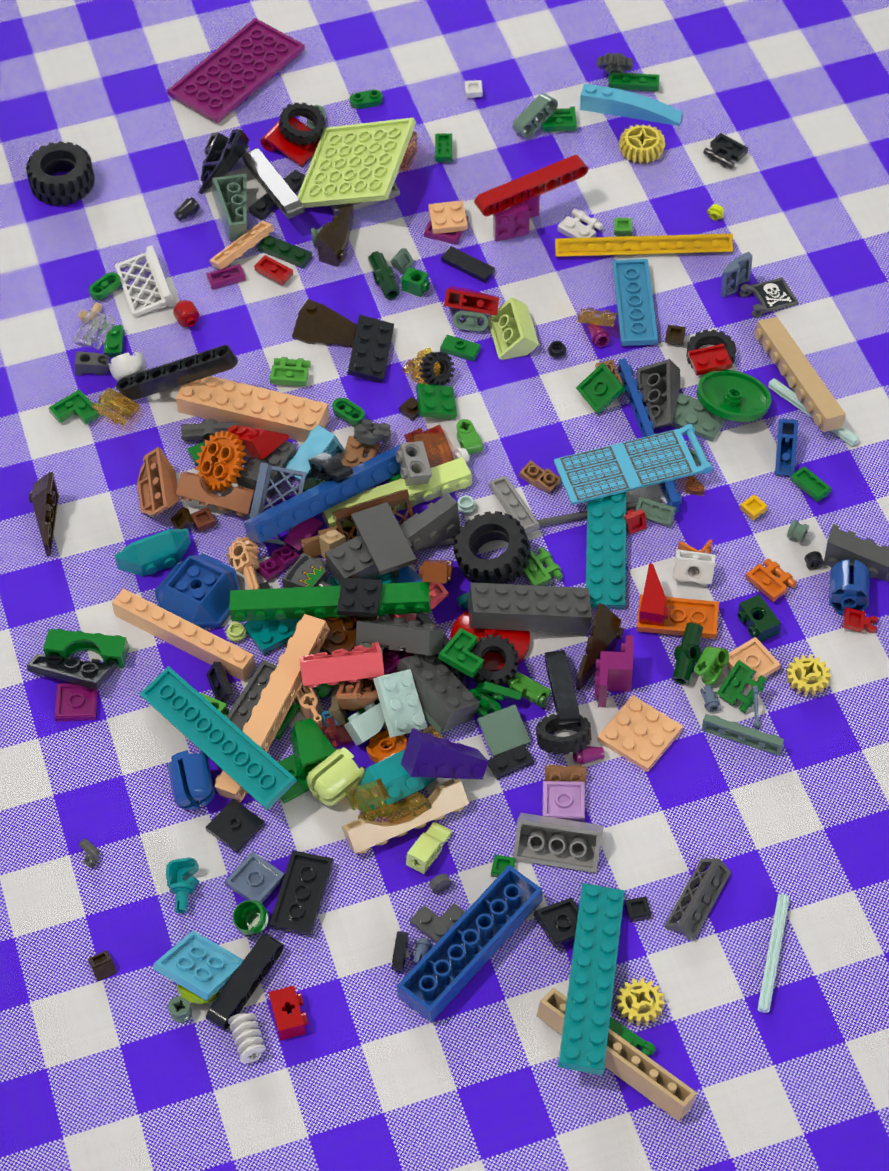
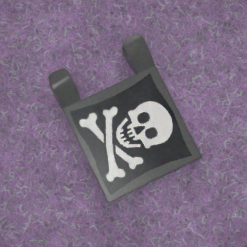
M783 277L754 285L743 284L740 286L742 291L739 294L742 298L754 293L760 303L753 306L754 311L751 314L755 318L760 317L766 312L798 305L796 297Z

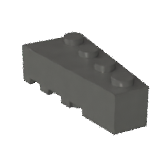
M391 615L379 616V618L357 621L356 645L365 642L369 644L379 642L380 647H389V650H406L409 653L434 655L439 654L443 649L444 629L436 628L435 624L421 625L420 621L406 622L405 618L397 617L391 619Z

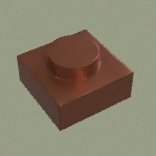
M208 507L191 514L198 532L216 525V521Z

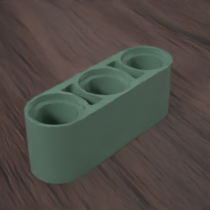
M546 93L538 95L514 120L513 130L524 137H530L556 111L558 107L557 100Z

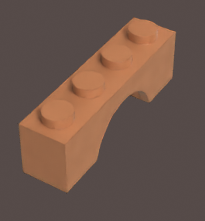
M187 471L181 472L176 495L181 496L182 500H198L200 505H216L218 510H234L235 514L240 516H246V514L251 513L255 493L253 489L238 486L229 495L218 496L207 488L204 476Z

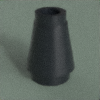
M193 197L186 198L174 212V215L181 221L197 213L200 205Z

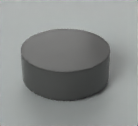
M440 874L430 881L429 887L433 893H440L451 885V880L447 874Z

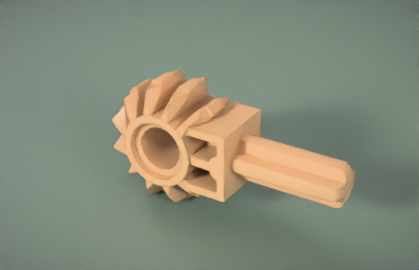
M237 537L236 542L231 541L232 546L227 548L229 550V553L226 555L228 562L236 571L244 575L249 590L260 589L255 570L260 568L257 560L258 557L256 556L260 552L257 548L258 545L254 541L249 540L248 537Z

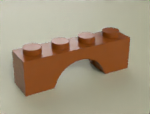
M429 559L424 561L423 565L419 567V577H422V582L448 583V581L452 580L453 561Z

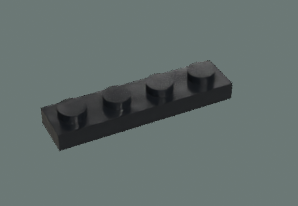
M295 169L283 180L296 193L301 189L305 175ZM266 193L252 204L248 210L251 215L262 221L278 206Z

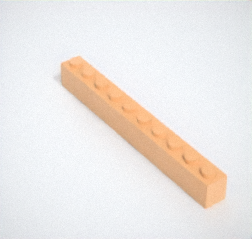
M304 614L302 620L298 621L296 631L293 637H290L288 640L287 648L284 654H281L275 671L271 673L267 687L262 690L258 704L253 707L249 721L243 726L242 731L265 752H268L302 686L299 657L319 653L330 632L325 620ZM224 771L215 780L214 787L220 796L242 802L247 792Z

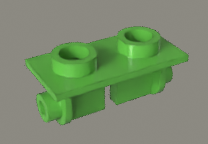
M518 671L514 679L511 678L508 682L510 689L520 691L522 697L542 708L545 707L551 689Z

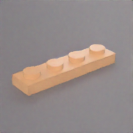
M263 220L211 258L209 260L211 265L220 270L228 267L232 261L240 258L245 251L253 248L261 239L268 237L269 233L274 230L272 224Z

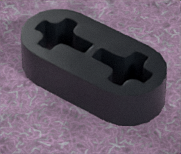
M397 931L392 958V970L394 971L404 970L409 939L408 932Z

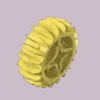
M644 123L642 126L638 124L635 127L630 126L629 129H625L621 133L619 140L620 153L623 154V157H627L628 161L633 160V163L640 162L641 164L646 162L648 164L649 161L654 162L655 159H659L663 155L665 148L664 135H662L661 130H657L656 127L651 128V125L645 126Z

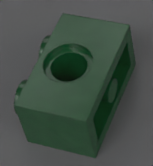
M760 594L739 603L738 619L746 625L752 638L756 637L760 642H763L779 634L781 622Z

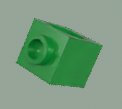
M408 267L401 278L402 291L421 297L430 287L428 273Z

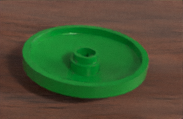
M734 370L712 371L705 374L700 379L696 391L699 402L709 412L723 419L736 422H750L762 418L767 414L771 404V394L762 382L746 373Z

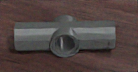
M206 419L200 424H182V441H210V435L215 436V432H227L229 427L238 425V422L218 423L214 419Z

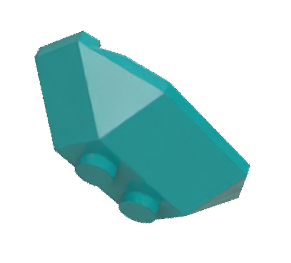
M187 528L168 529L131 543L121 552L114 555L118 569L144 577L165 568L173 567L182 560L191 543L189 531Z
M402 750L367 767L355 796L363 813L368 814L425 788L437 778L410 777L401 766V760L405 751Z

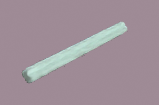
M775 378L769 382L768 387L811 417L802 402L798 400L794 391ZM844 426L839 429L830 430L851 446L858 442L859 437Z
M779 894L777 898L759 998L758 1011L763 1013L770 1011L787 915L789 896Z

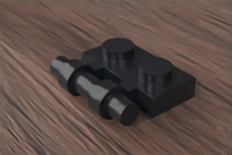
M719 133L710 142L712 149L705 148L703 154L707 155L708 159L716 160L721 166L732 169L735 163L731 160L739 162L748 153V147Z

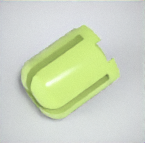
M346 748L337 749L311 770L306 777L307 785L313 796L327 806L337 804L359 786L365 773L363 767L359 769L356 762L352 759L355 756Z

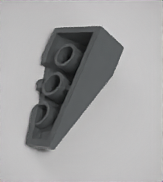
M670 359L638 368V388L643 395V400L648 408L654 428L658 429L672 425L680 389V369Z

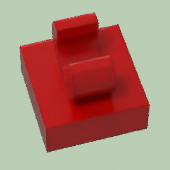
M642 509L626 511L624 519L626 521V531L629 535L647 528L645 512Z

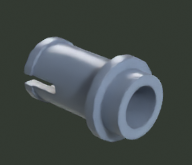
M704 686V689L701 688L700 690L705 701L704 707L708 712H715L720 708V701L716 699L712 686Z
M421 937L415 942L416 951L412 960L413 965H416L419 962V958L422 959L432 948L431 940Z

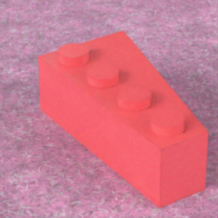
M379 642L372 643V647L369 648L363 647V645L354 646L352 651L338 649L333 651L332 655L322 652L299 657L303 686L307 685L309 688L317 687L323 683L328 685L339 684V681L354 683L363 678L373 680L376 677L384 676L382 651Z

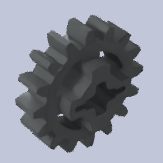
M607 53L597 58V68L604 69L607 73H624L625 70L630 71V69H633V59L630 57L626 58L622 53Z

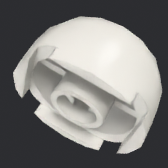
M135 352V355L132 356L129 353L118 355L111 359L112 364H108L112 376L117 381L146 371L145 357L140 352Z

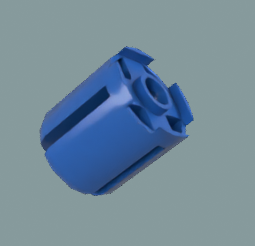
M843 559L837 562L831 569L829 606L836 609L839 615H844L846 607L860 611L866 608V611L869 606L870 574L868 568L861 561L854 559L851 584H849L850 559Z
M188 750L171 756L172 761L167 764L175 803L180 808L187 810L199 809L200 804L204 807L211 803L215 790L206 754L203 751H200V754H189Z

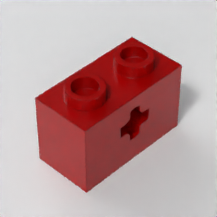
M294 985L268 992L280 1040L306 1034L305 1026L308 1025L306 1012L301 1013L300 1006L303 1005L301 993H296Z

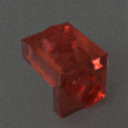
M334 717L326 718L327 726L324 727L326 738L331 739L333 747L353 741L344 727L345 724L336 725Z

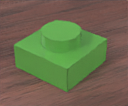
M614 218V235L632 236V218Z

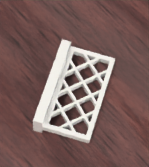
M152 245L146 247L147 252L115 264L134 318L167 304L169 308L176 305ZM147 259L144 266L138 265L140 261ZM130 267L127 273L121 271L122 268ZM135 269L141 270L138 276L132 274ZM145 272L151 273L149 278L143 277ZM129 278L135 279L132 285L126 284ZM139 281L146 282L142 288L136 287ZM150 284L156 285L153 291L147 290ZM133 291H138V292H139V294L137 295V297H132V296H131V294L133 293ZM144 293L150 295L147 300L141 299ZM155 296L162 299L155 303L152 302ZM138 303L144 304L141 309L135 310Z

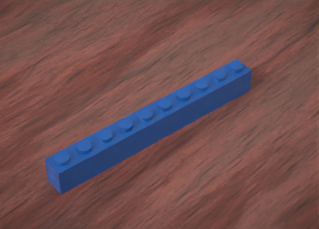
M400 445L353 467V474L337 482L332 478L244 521L249 540L262 543L399 474L401 466L400 462L398 463L396 460V451H398Z

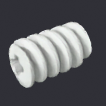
M240 1013L228 1019L230 1030L233 1032L232 1037L237 1047V1053L242 1063L255 1062L261 1057V1053L266 1050V1046L261 1045L263 1043V1038L259 1037L261 1031L256 1029L258 1027V1022L254 1021L256 1015L252 1013Z

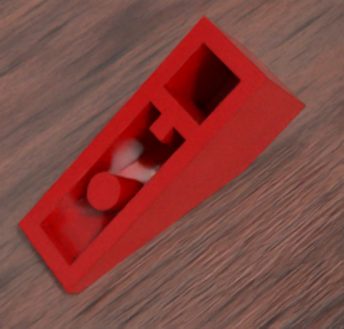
M450 286L446 289L444 306L497 316L500 297Z
M649 563L640 607L639 623L663 626L664 619H668L669 607H666L667 599L655 567Z

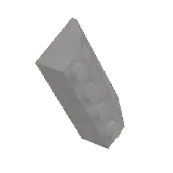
M520 813L517 820L513 858H516L517 861L596 873L604 825Z

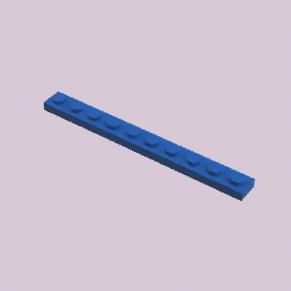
M626 358L620 359L618 362V373H620L642 437L655 435L654 424L648 418V408L643 405V395L638 392V382L636 379H633L632 366L628 365ZM675 480L660 483L668 505L677 507L675 513H678L679 504H682L680 493L676 492Z

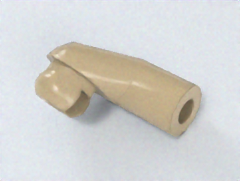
M94 303L91 312L81 311L79 318L83 323L96 320L101 312L102 305Z

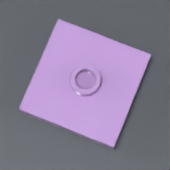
M543 781V816L585 822V782Z

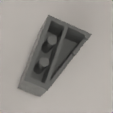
M447 492L442 494V498L433 504L431 502L428 504V508L419 515L416 513L399 525L405 536L412 543L413 553L459 535L458 503Z

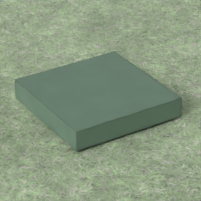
M516 705L477 719L492 757L522 744L527 745L531 743Z

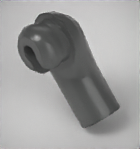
M85 838L79 844V847L86 852V858L83 859V862L86 866L93 867L98 863L99 849Z

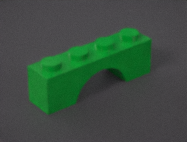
M49 629L43 650L46 655L62 656V659L66 660L76 652L93 651L101 656L103 663H109L110 660L117 661V667L124 668L129 646L127 638L120 635L110 636L101 633L92 634L82 631Z

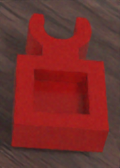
M846 607L842 628L862 632L865 628L869 633H875L878 627L872 626L871 623L876 624L879 618L875 616L867 618L865 617L866 612Z

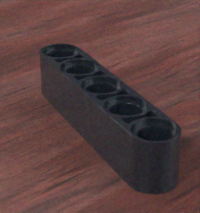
M565 650L545 652V665L558 723L560 725L580 722L579 708Z
M263 934L208 1009L206 1020L223 1030H227L230 1027L228 1019L239 1014L281 955L284 944L267 934Z

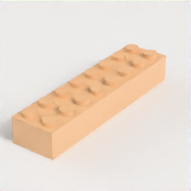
M213 376L182 385L175 398L179 413L204 419H214L218 422H238V426L288 434L290 437L288 439L305 442L310 431L315 429L317 425L325 428L329 420L327 403Z

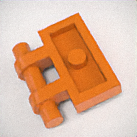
M769 558L764 561V565L767 566L766 568L759 563L747 572L745 577L772 602L787 592V584L791 588L797 585V582L789 572H784L776 561L773 562Z

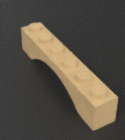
M452 778L436 785L424 804L405 817L384 822L360 818L342 826L350 850L355 854H362L369 851V848L374 845L386 844L390 838L406 835L407 831L413 828H422L431 820H441L447 813L459 812L464 809V806L469 804L462 782L459 779Z

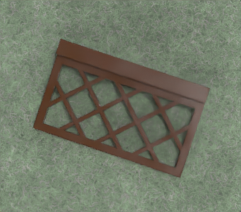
M408 489L331 512L338 532L342 535H348L346 542L349 541L350 537L355 538L352 534L356 527L353 525L350 533H347L342 529L340 522L346 520L353 522L351 519V514L388 502L389 506H393L392 512L402 518L399 525L408 520L406 518L408 513L409 517L414 515ZM405 502L407 507L404 516L395 512L397 505Z

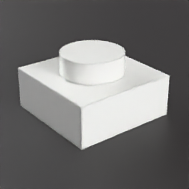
M481 80L465 81L466 98L483 97Z

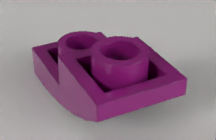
M314 517L301 522L291 530L284 543L301 553L303 550L301 540L316 536L323 523Z
M286 544L273 551L271 558L259 563L260 568L256 572L269 582L295 563L299 555Z

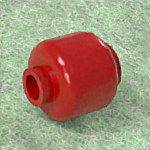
M181 300L173 309V314L178 324L182 327L194 326L200 316L196 306L191 301Z

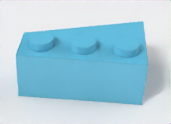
M317 425L315 429L310 431L304 444L299 446L293 459L288 461L286 469L306 472L304 486L308 487L317 478L312 475L308 460L323 452L335 456L338 452L342 453L345 449L334 434ZM293 475L291 477L297 482H301V476Z

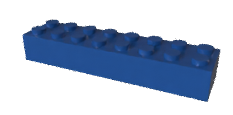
M508 865L397 985L398 998L432 1023L542 902L543 889Z

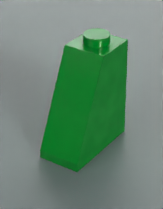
M312 718L299 720L294 723L290 737L296 774L300 778L308 775L311 770L336 750Z

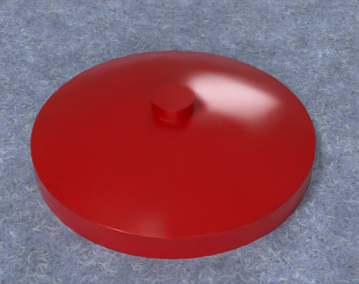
M469 610L457 618L451 629L450 640L460 628L477 636L478 641L481 637L487 638L491 634L492 637L501 635L502 639H509L508 642L510 644L513 643L514 649L518 652V665L527 655L530 646L529 631L470 628ZM489 652L482 657L484 659L483 667L488 671H499L505 665V660L499 653Z

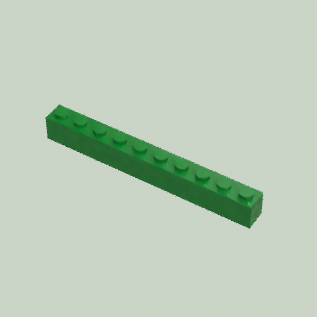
M429 582L383 584L378 616L418 614L422 611L431 613ZM341 586L231 590L229 604L231 620L244 622L302 619L304 614L319 619L325 617L342 618L345 616L337 614Z

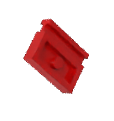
M724 344L688 351V357L691 360L696 376L732 368V362L727 350L724 348Z

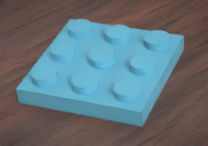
M191 931L154 963L153 969L207 1001L230 980L243 962V959L197 932Z

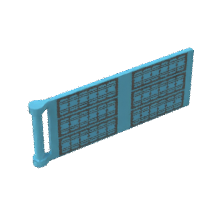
M692 424L685 425L680 429L554 459L555 467L572 505L700 473L708 474L713 471L712 464L708 462L694 433L695 428ZM682 435L688 436L701 466H696Z

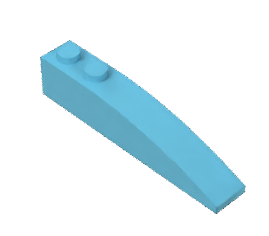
M584 83L580 95V110L676 126L680 125L683 115L682 111L665 103L616 88Z

